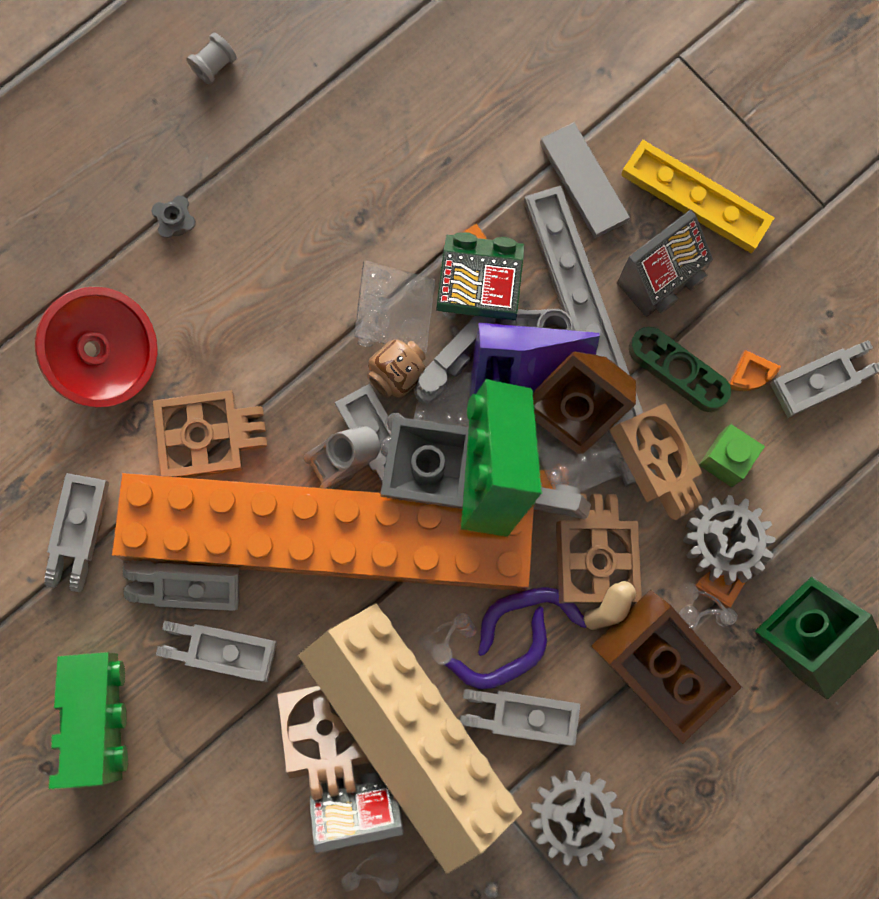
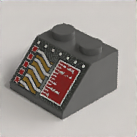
M690 209L630 255L621 272L617 284L645 317H648L655 310L662 314L679 299L676 296L677 293L685 287L690 291L708 277L705 271L713 258L694 212Z
M377 771L361 774V783L355 784L356 792L347 793L343 779H337L339 795L330 797L328 782L320 783L322 799L313 800L312 794L310 795L315 853L403 835L404 821L401 806Z

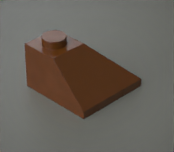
M573 351L532 392L535 422L582 456L636 405V380L605 356Z

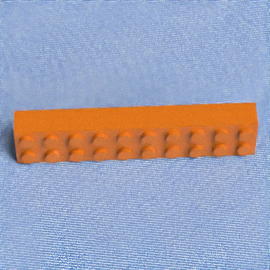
M122 473L112 555L124 561L147 560L153 563L239 567L241 570L526 591L529 587L534 505H532L510 535L505 537L462 530V509L385 498L380 496L381 493Z

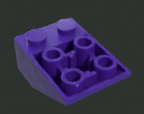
M478 323L469 398L472 394H477L485 379L532 388L533 392L573 351L596 355L600 335L596 332Z

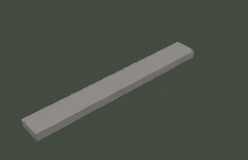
M558 186L525 196L524 204L561 308L572 319V331L599 333L600 337L596 355L607 357L629 375L562 187ZM637 394L636 405L614 426L643 413ZM608 430L606 434L624 485L636 483L612 434ZM636 435L637 446L639 449V445L641 442ZM651 446L652 455L659 459L656 448ZM649 468L656 476H658L654 469Z

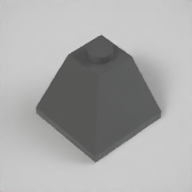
M393 417L380 496L462 509L469 427Z

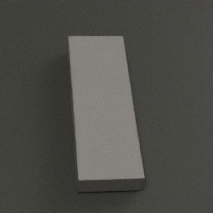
M575 122L541 138L540 145L594 239L629 221L628 213Z

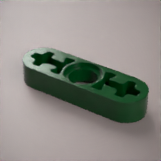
M643 327L634 334L629 343L631 358L697 408L705 412H715L728 402L731 396V386L727 379L662 331L654 327ZM648 339H652L655 342L653 349L657 353L651 350L647 354L642 353L640 349L643 344L639 340L646 342ZM667 349L671 353L666 357V359L663 361L660 367L658 364H656V362H658L660 357ZM674 360L686 362L690 369L689 377L686 379L674 378L669 371L670 362ZM700 373L703 377L698 383L705 388H709L712 385L718 388L716 395L720 400L714 397L711 401H708L704 397L707 391L699 384H696L693 390L688 386Z

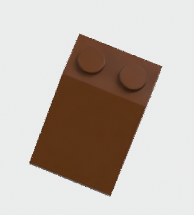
M649 590L630 608L628 615L622 622L612 625L591 645L682 744L742 688L677 611L652 590Z

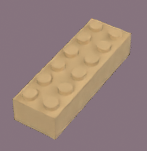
M376 603L328 630L298 655L446 874L481 854L522 814L511 793L503 786L490 767L488 760L480 753L465 731L462 723L455 717L441 697L437 687L427 677L416 661L414 654L406 647L391 625L389 618L383 614Z

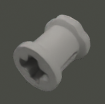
M212 33L209 36L210 42L198 54H191L186 59L194 73L209 85L215 81L214 75L228 62L234 63L237 60L233 48L217 33Z

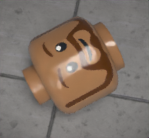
M397 339L390 340L370 358L368 363L370 372L367 374V378L373 387L384 397L403 398L417 386L418 377L426 369L423 363L426 356L421 348L412 341L406 344Z

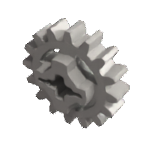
M728 495L723 500L722 505L716 497L707 503L708 509L700 505L694 512L697 518H691L686 524V527L693 532L688 533L683 538L684 543L692 544L694 547L687 553V558L698 557L700 560L695 570L700 572L708 568L711 571L709 580L712 582L720 575H724L726 585H731L735 582L736 576H738L742 583H745L752 578L751 572L756 575L761 573L765 569L762 562H768L773 557V553L765 548L776 542L775 537L765 534V531L772 526L771 521L760 522L758 519L763 510L761 508L755 509L753 512L748 510L749 500L746 498L739 505H735L732 495ZM718 516H729V519L723 522L716 519L713 522L710 521ZM732 529L730 536H732L731 543L733 546L726 552L728 537L725 534ZM736 557L741 560L749 559L742 564L729 565L730 561Z
M571 770L565 772L564 782H560L554 775L551 776L552 788L549 791L542 787L537 789L543 797L542 803L533 802L530 806L536 812H539L538 818L530 820L531 827L542 829V832L537 835L535 840L538 844L550 842L546 853L551 858L557 855L559 851L562 852V863L564 865H569L573 856H577L581 866H587V855L592 854L599 861L602 860L603 856L600 848L605 845L608 848L614 849L616 846L609 838L611 832L622 833V828L613 823V818L623 814L622 809L611 807L610 805L616 799V793L611 791L603 794L602 790L606 782L599 778L591 785L590 773L585 771L582 772L579 780H575ZM574 789L569 799L560 804L553 803L559 794L566 790ZM591 793L598 799L602 807L603 816L595 814L591 808ZM577 806H580V812L586 816L584 823L577 822L575 828L572 829V823L566 819V815L568 812L575 813ZM548 819L558 822L562 828L561 842L552 834ZM591 832L599 833L591 842L580 846L583 837Z

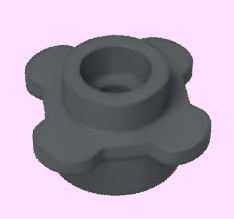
M178 195L173 201L167 203L157 202L153 205L151 212L158 219L160 225L158 232L162 237L180 236L195 227L196 221L189 214V201L186 197ZM176 214L177 218L172 220L170 216Z

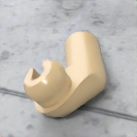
M627 581L613 584L607 590L601 606L586 611L584 622L587 628L596 630L622 622L628 615L632 601L636 598L634 586Z

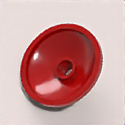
M84 287L64 294L47 308L36 330L35 355L43 377L59 395L82 406L108 407L129 400L147 384L156 365L157 338L149 317L130 297L110 288ZM87 342L94 344L96 347V354L93 357L85 353L84 347Z

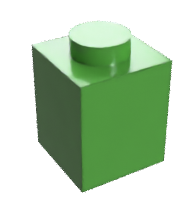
M730 424L718 435L699 466L730 487H733L745 478L765 446Z

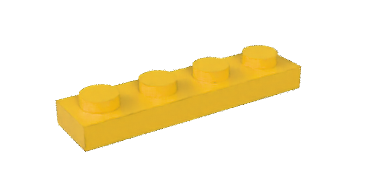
M643 139L621 173L622 177L684 214L691 209L699 223L751 254L775 218Z

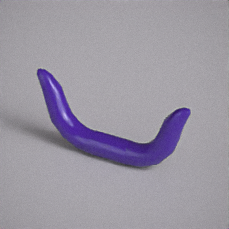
M534 588L498 599L487 609L481 623L478 654L482 656L489 651L494 642L496 623L507 612L548 602L559 606L570 621L580 627L587 628L584 616L575 603H559V590L555 588Z
M539 606L534 611L531 621L533 642L528 652L523 656L488 674L476 673L460 660L451 657L442 658L440 660L441 663L449 668L466 685L477 689H494L519 677L535 667L544 656L548 640L543 607Z

